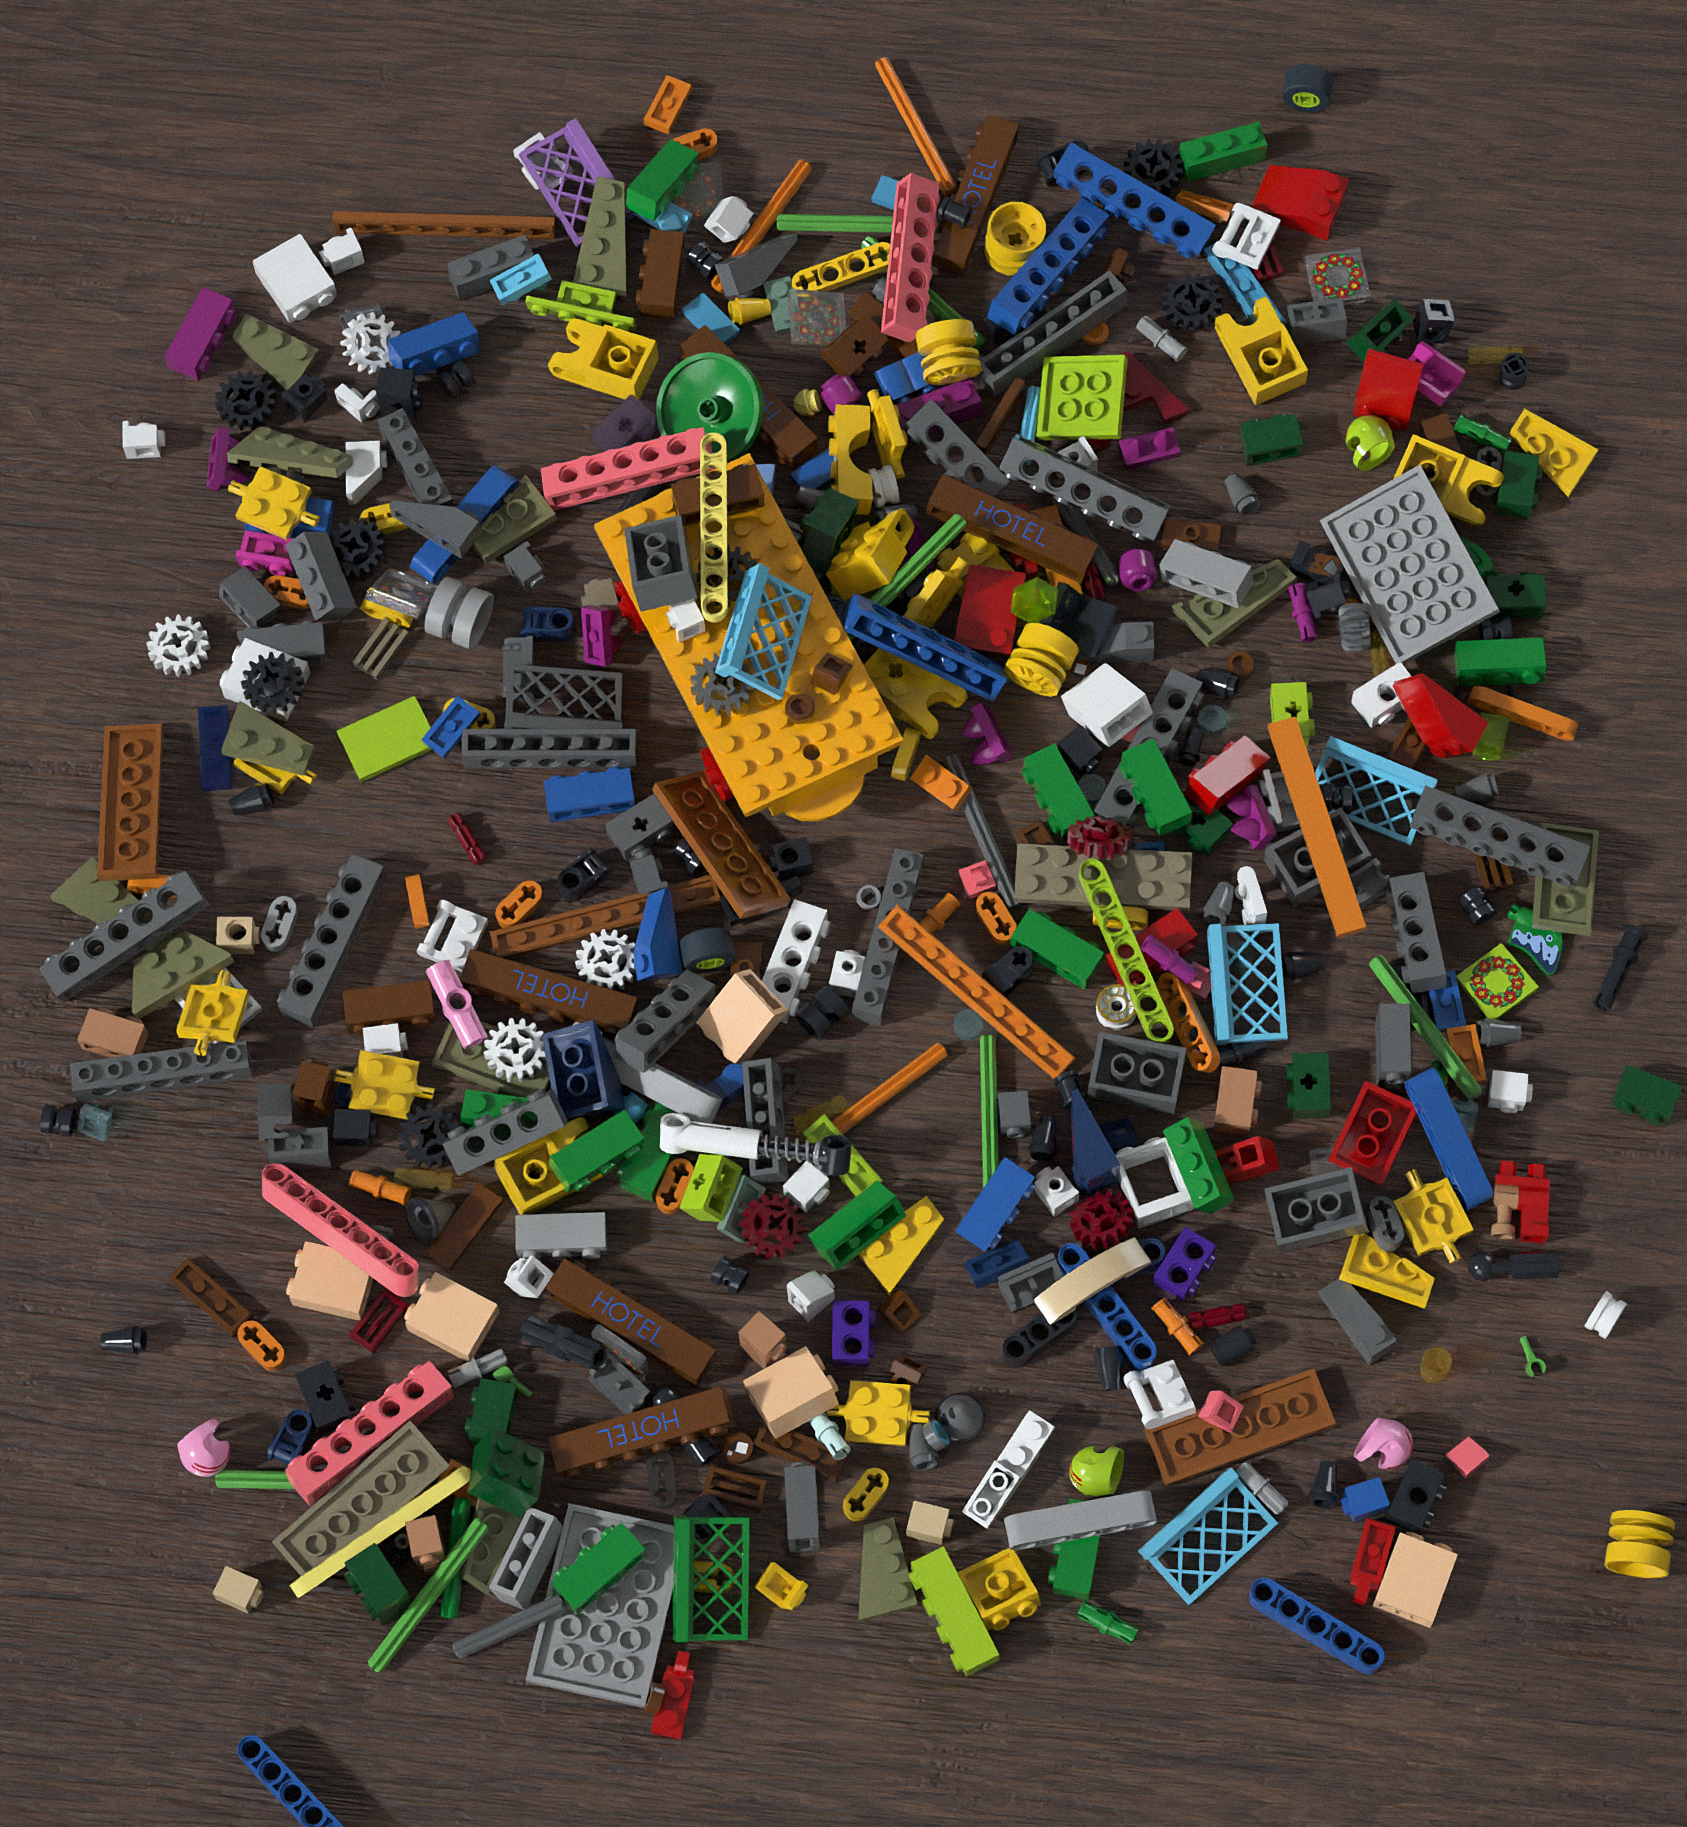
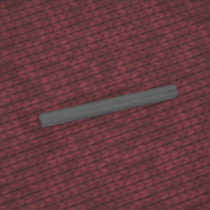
M952 754L943 759L945 768L970 785L958 755ZM972 789L962 803V808L1006 908H1016L1021 903L1014 902L1015 885Z

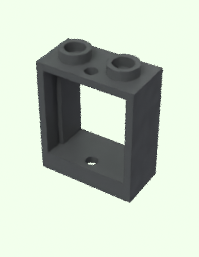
M1380 1003L1375 1020L1376 1085L1391 1093H1399L1402 1090H1406L1405 1081L1409 1080L1411 1074L1410 1004Z
M808 1462L791 1463V1467H784L790 1553L820 1551L815 1466H809Z

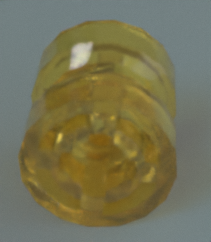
M1431 1347L1425 1351L1419 1366L1420 1375L1424 1380L1430 1383H1440L1446 1379L1452 1365L1449 1352L1442 1347Z

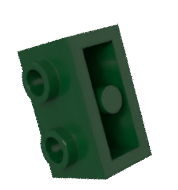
M1394 299L1382 307L1346 343L1365 363L1368 349L1386 353L1389 350L1386 346L1391 341L1396 343L1407 333L1405 328L1414 319Z

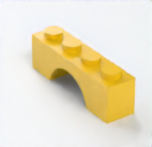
M836 404L834 415H829L828 432H833V438H830L829 455L834 456V462H830V479H835V485H831V489L859 501L856 515H869L873 500L872 475L859 470L853 464L849 455L854 450L867 446L870 433V406Z

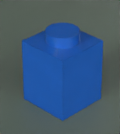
M1380 1477L1346 1487L1343 1493L1344 1498L1340 1499L1344 1514L1346 1516L1350 1515L1353 1523L1386 1513L1390 1506Z

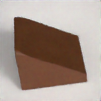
M827 653L815 666L810 682L835 695L852 670L853 665Z
M896 1290L877 1309L901 1334L923 1314L907 1293L901 1290Z

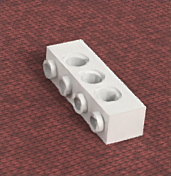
M795 899L762 979V982L788 1008L789 1011L780 1021L786 1024L790 1015L795 1016L794 1013L798 1011L800 1000L797 997L800 989L805 990L807 988L811 975L807 973L811 963L816 964L821 950L820 947H817L820 938H826L831 922L828 921L827 910ZM801 932H807L811 935L805 941L796 938ZM791 958H797L801 961L795 967L786 964L787 960ZM780 984H787L791 987L785 993H780L776 990V987Z

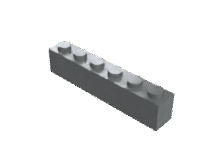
M1109 270L979 360L982 371L977 375V380L993 398L997 397L1010 387L1015 377L1023 379L1043 365L1044 357L1056 356L1127 306V289Z

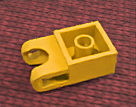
M1267 297L1255 300L1253 314L1257 321L1252 325H1239L1227 313L1215 317L1216 332L1255 406L1305 385L1308 374L1304 361Z
M571 319L566 327V333L570 342L578 345L580 348L572 353H554L548 363L550 372L560 379L638 403L659 360L656 340L606 324L602 327L581 319Z
M1413 434L1393 479L1418 465H1421L1425 472H1429L1431 468L1434 469L1435 476L1430 478L1429 482L1446 513L1477 527L1483 526L1486 517L1481 509L1469 503V493L1480 484L1492 487L1500 486L1504 475L1492 467Z
M903 508L889 513L881 522L872 527L869 522L856 526L849 537L841 544V549L832 559V564L826 575L843 600L851 599L854 593L861 595L887 585L892 580L907 554L904 547L914 531V524ZM898 522H900L901 525L900 532H898L895 529Z
M878 648L864 664L888 712L898 720H903L913 729L921 731V735L927 739L934 738L938 733V721L928 711L929 706L935 702H945L956 708L960 707L968 699L964 688L881 648Z
M579 1117L572 1120L565 1127L495 1159L494 1169L520 1215H531L577 1191L576 1189L569 1193L566 1191L549 1166V1159L552 1154L588 1133L589 1124L585 1118ZM534 1171L535 1175L540 1173V1178L531 1179L529 1177L530 1172ZM600 1173L593 1177L591 1180L592 1182H594L602 1178L603 1176Z

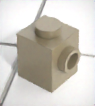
M596 578L591 580L589 584L584 585L585 595L580 596L582 606L607 607L617 614L615 621L621 619L617 606L618 600L611 578Z

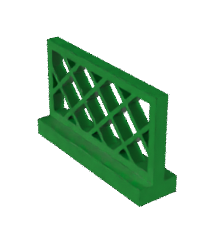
M674 1516L672 1638L675 1642L748 1640L749 1517ZM695 1524H708L715 1531L703 1545L694 1537ZM713 1524L723 1525L719 1529H717ZM730 1524H742V1536L732 1545L722 1532ZM720 1536L730 1548L717 1560L706 1548ZM694 1542L700 1547L695 1553ZM741 1543L742 1554L736 1549ZM704 1551L715 1563L701 1575L694 1568V1560ZM735 1551L742 1559V1566L731 1575L721 1563ZM719 1566L730 1578L716 1591L706 1578ZM694 1573L699 1577V1579L695 1583ZM740 1574H741V1584L736 1580V1578H737ZM734 1581L741 1589V1597L731 1606L720 1594ZM704 1582L714 1594L701 1606L694 1599V1590ZM719 1597L730 1609L716 1622L705 1609ZM695 1604L699 1609L693 1614ZM740 1604L741 1615L735 1610ZM703 1612L714 1625L706 1633H693V1621ZM733 1612L741 1620V1633H727L720 1624ZM718 1627L723 1633L712 1632Z

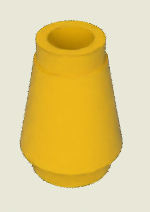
M736 297L734 301H729L728 303L729 317L733 323L742 325L771 315L770 301L768 298Z

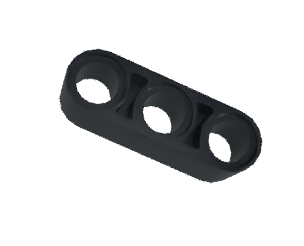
M1077 1309L1069 1314L1072 1320L1068 1323L1057 1321L1050 1325L1044 1315L1040 1314L1007 1337L1002 1345V1359L1004 1363L1013 1369L1021 1368L1072 1333L1077 1326ZM1037 1329H1041L1048 1334V1337L1044 1340H1036L1032 1333ZM1017 1346L1024 1353L1020 1357H1012L1007 1351L1009 1348Z

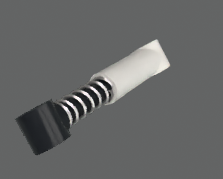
M679 1113L666 1114L661 1118L660 1148L666 1153L679 1154L690 1150L757 1160L760 1155L765 1154L767 1158L776 1156L777 1159L786 1157L788 1161L793 1158L797 1159L798 1162L807 1160L809 1164H818L822 1172L832 1176L844 1175L850 1171L851 1140L845 1136L830 1135L824 1137L822 1142L809 1143L808 1140L806 1142H799L798 1138L792 1141L788 1140V1137L785 1140L778 1139V1136L770 1138L767 1134L763 1137L762 1130L690 1121L687 1116Z

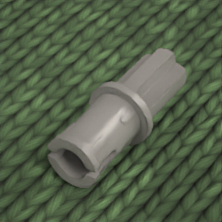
M1144 316L1139 320L1136 326L1137 330L1150 339L1156 349L1161 348L1175 362L1183 358L1188 350L1187 347L1173 338L1168 329H1162L1148 316Z
M499 1349L476 1360L472 1357L471 1361L447 1370L454 1388H457L471 1380L483 1378L482 1375L505 1366L508 1362L504 1351Z
M1248 1461L1244 1462L1235 1471L1239 1476L1238 1479L1253 1492L1252 1495L1254 1497L1257 1496L1273 1513L1278 1515L1285 1510L1288 1501L1269 1484L1271 1480L1269 1478L1265 1480Z

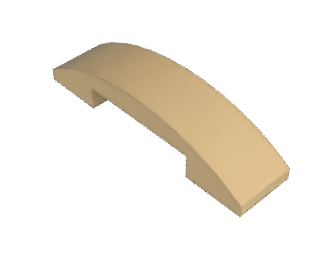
M1134 1237L1104 1251L1077 1267L1034 1299V1302L1048 1323L1052 1325L1075 1311L1077 1305L1123 1277L1128 1278L1151 1264V1260Z

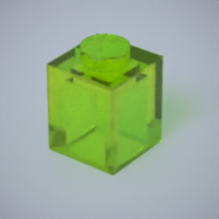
M1038 577L1014 587L1011 613L1028 623H1036L1054 615L1058 589Z
M1481 712L1480 716L1488 722V725L1472 754L1478 755L1480 759L1487 761L1500 760L1510 718Z

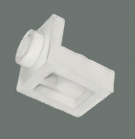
M343 383L335 390L338 404L361 423L366 418L373 417L380 408L376 390H372L365 398L355 388L349 389Z

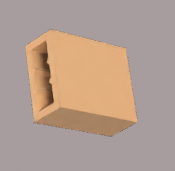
M751 969L733 975L696 1023L703 1029L704 1035L719 1046L723 1055L736 1064L748 1060L754 1055L789 1010Z
M305 1241L303 1250L299 1249L295 1258V1267H298L295 1278L291 1277L287 1286V1295H290L289 1298L292 1305L360 1320L364 1315L374 1278L331 1247Z
M435 1272L431 1279L427 1278L422 1284L419 1292L421 1297L417 1304L412 1303L404 1317L407 1320L405 1324L411 1333L469 1362L476 1355L500 1313L498 1305Z
M806 1346L743 1380L749 1398L775 1439L839 1405L835 1392L839 1391L834 1379L831 1375L827 1377L822 1371L825 1370V1367L817 1354L812 1356Z
M1400 1532L1373 1606L1431 1628L1458 1554L1453 1553V1549L1445 1544L1435 1543V1545L1424 1542V1538L1416 1533L1406 1532V1534Z

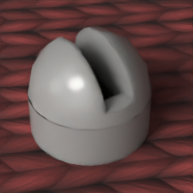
M866 885L858 891L856 898L860 907L869 910L879 904L881 894L875 886ZM871 892L874 897L866 904L863 903L862 900Z

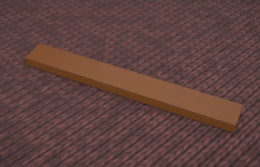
M333 211L332 219L335 233L347 234L346 229L352 228L354 234L517 238L525 235L527 239H556L555 217Z
M710 875L665 887L670 888L674 916L721 904L719 887ZM661 889L641 895L637 893L491 931L489 933L495 956L510 959L590 938L591 933L598 936L601 935L602 929L609 933L614 930L640 925L648 895Z

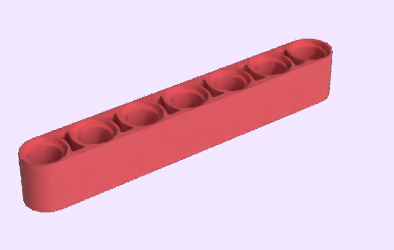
M272 1163L264 1167L262 1171V1196L266 1201L394 1294L407 1297L417 1291L419 1265L415 1259L286 1166Z

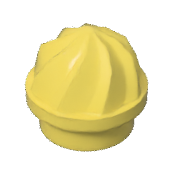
M803 389L795 397L793 406L800 415L811 417L815 415V412L821 411V400L816 389Z

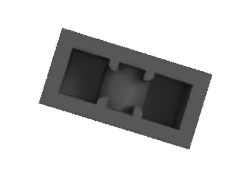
M652 794L605 824L607 835L626 861L629 860L628 858L635 857V851L648 848L655 842H664L674 831L673 820L655 794ZM641 827V829H643V830L646 829V831H645V832H642V830H640V829L637 830V828Z

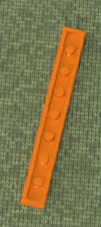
M1292 717L1268 724V731L1337 938L1365 931L1366 924L1297 718Z
M898 904L879 924L877 928L1050 1077L1056 1078L1074 1061L1075 1057Z

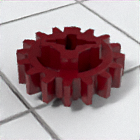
M1100 816L1085 817V822L1076 820V825H1070L1067 843L1070 844L1071 850L1077 849L1076 854L1078 855L1084 854L1087 855V858L1097 856L1098 859H1113L1114 854L1122 856L1123 851H1129L1131 832L1128 826H1122L1121 821L1115 822L1112 818L1103 820Z
M1098 1190L1093 1198L1086 1194L1084 1196L1086 1202H1076L1077 1210L1070 1212L1072 1220L1069 1223L1076 1241L1081 1240L1084 1247L1091 1243L1093 1250H1096L1101 1244H1103L1105 1250L1109 1249V1243L1114 1242L1116 1245L1120 1244L1119 1238H1128V1230L1134 1229L1133 1220L1135 1215L1128 1199L1123 1200L1121 1193L1113 1197L1111 1190H1108L1105 1195H1101Z
M774 1193L770 1200H768L766 1194H763L759 1198V1202L755 1199L749 1203L750 1208H746L742 1212V1215L746 1218L739 1222V1226L746 1228V1230L740 1236L741 1238H749L750 1241L746 1245L747 1248L752 1246L757 1248L755 1255L758 1256L764 1251L766 1252L767 1259H771L774 1253L780 1259L785 1255V1251L789 1254L796 1249L794 1244L798 1245L802 1241V1238L797 1234H802L805 1231L804 1226L798 1225L804 1217L794 1213L798 1208L797 1205L792 1207L787 1205L789 1202L788 1197L781 1202L778 1201V1194ZM754 1221L757 1223V1232L755 1231ZM777 1221H779V1223L776 1225V1228H773L772 1230L770 1229L767 1232H765V1230L768 1228V1225H771L772 1223L774 1224ZM787 1222H789L790 1231L787 1229Z

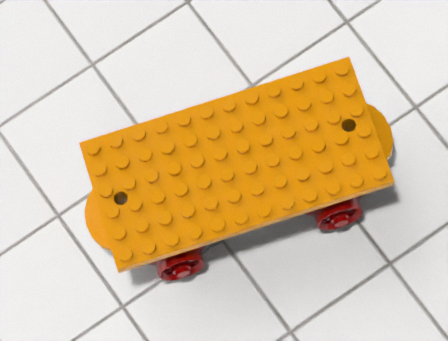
M749 453L727 463V470H731L740 464L752 465L755 463ZM758 468L757 472L764 493L765 506L727 516V545H729L730 551H734L737 546L741 547L742 555L749 551L751 553L750 561L756 560L757 564L760 563L768 567V573L812 596L784 696L779 700L754 688V693L748 694L750 696L749 704L741 702L742 711L739 712L732 708L731 716H727L725 710H721L720 715L715 716V709L711 708L709 712H704V703L697 705L695 702L696 696L691 694V687L694 685L691 684L690 678L696 675L695 666L704 667L703 658H707L710 662L713 661L714 653H717L720 657L736 601H732L731 608H728L727 615L722 621L714 623L704 618L705 632L680 643L676 637V629L672 628L666 612L670 611L669 605L640 611L632 587L624 528L677 516L671 488L594 524V529L621 579L613 584L619 601L617 606L623 619L627 618L637 635L648 630L708 745L700 751L706 767L704 773L711 786L714 785L721 799L727 802L736 798L745 817L768 807L773 817L785 812L786 815L800 821H821L837 816L849 808L861 794L865 774L878 768L877 756L904 744V740ZM711 521L706 525V529L710 533H717L722 529V525L718 521ZM701 522L684 527L689 539L697 598L694 601L702 614L701 592L698 586L700 582H697L696 573L700 572L698 570V563L701 562ZM710 548L706 553L713 556L714 548ZM739 565L740 570L746 571L742 565ZM709 578L710 583L716 587L717 583L712 582L711 578ZM766 583L764 590L769 601L778 598L774 587ZM792 596L788 597L787 600L793 613L798 612L801 601ZM715 601L710 602L706 606V610L712 614L719 613L723 608L722 604L716 606ZM780 601L771 604L777 619L786 617ZM760 608L757 616L761 625L764 626L771 623L765 608ZM786 620L779 623L786 639L791 637L793 630L789 621ZM772 626L764 629L770 645L779 642ZM757 632L751 634L750 642L754 651L762 649L763 646ZM781 645L772 648L778 663H783L785 654ZM765 651L756 655L763 670L772 667ZM827 653L853 665L852 670L835 695L810 682L815 666ZM745 659L742 665H749L748 674H756L750 659ZM774 671L765 673L769 685L776 688L778 680ZM708 676L705 678L703 682V688H705V684L709 682ZM740 681L739 686L735 688L736 693L740 691L742 681ZM797 693L808 695L814 702V716L805 724H795L786 716V701L790 696Z

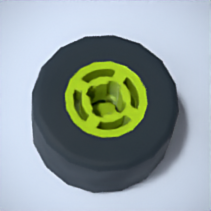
M1299 64L1290 67L1285 73L1282 99L1285 104L1295 110L1307 112L1324 110L1330 105L1334 78L1329 71L1317 65Z
M724 928L697 930L687 934L680 941L684 967L693 973L721 970L731 965L736 959L732 935L729 930Z

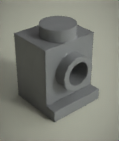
M528 541L504 556L506 568L525 593L531 589L541 587L546 582L542 571L545 567L536 554L532 555L531 545Z
M651 848L637 850L634 852L635 857L628 858L640 895L668 887L666 879H660L659 875L664 874L660 858H654Z

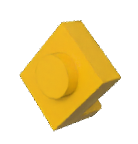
M770 1562L754 1588L780 1608L792 1610L798 1607L806 1596L804 1591L807 1589L808 1584L797 1580L775 1562Z

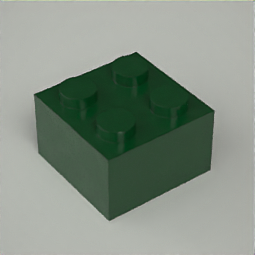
M829 487L822 497L818 496L812 506L811 515L806 514L800 525V530L803 533L797 541L810 567L823 574L827 573L832 564V559L841 549V544L852 532L859 504L858 500Z
M492 1428L474 1446L468 1493L520 1518L539 1499L545 1452Z
M373 1543L344 1562L348 1572L344 1573V1576L356 1596L361 1593L364 1597L360 1600L373 1621L378 1618L382 1625H385L406 1611L411 1605L412 1600L407 1590L376 1543Z

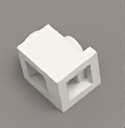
M352 228L346 229L347 235L333 237L327 243L322 244L324 250L319 252L324 267L330 266L334 275L365 263L361 247Z
M123 421V449L127 459L161 457V447L165 446L164 430H158L157 425L150 423H139L136 426H130L129 421Z
M1084 436L1079 438L1078 442L1057 452L1072 460L1077 458L1076 462L1097 471L1098 458ZM1055 471L1056 476L1059 479L1063 477L1065 481L1064 475L1061 472Z
M694 599L669 605L670 611L666 612L672 628L676 629V637L679 643L705 632L704 618Z
M1059 1166L1053 1170L1050 1167H1046L1036 1175L1037 1181L1034 1182L1036 1185L1034 1190L1053 1217L1079 1201L1078 1190L1073 1187ZM1057 1182L1060 1188L1053 1190L1050 1188V1185Z
M530 1256L528 1259L520 1258L512 1264L504 1283L520 1297L538 1298L554 1273L534 1256ZM536 1278H538L537 1281L535 1282V1284L532 1286V1283L534 1282V1280H535Z

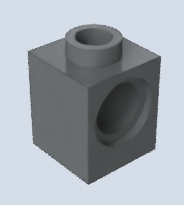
M1028 1091L998 1093L1001 1136L1007 1135L1008 1138H1021L1025 1134L1030 1133Z

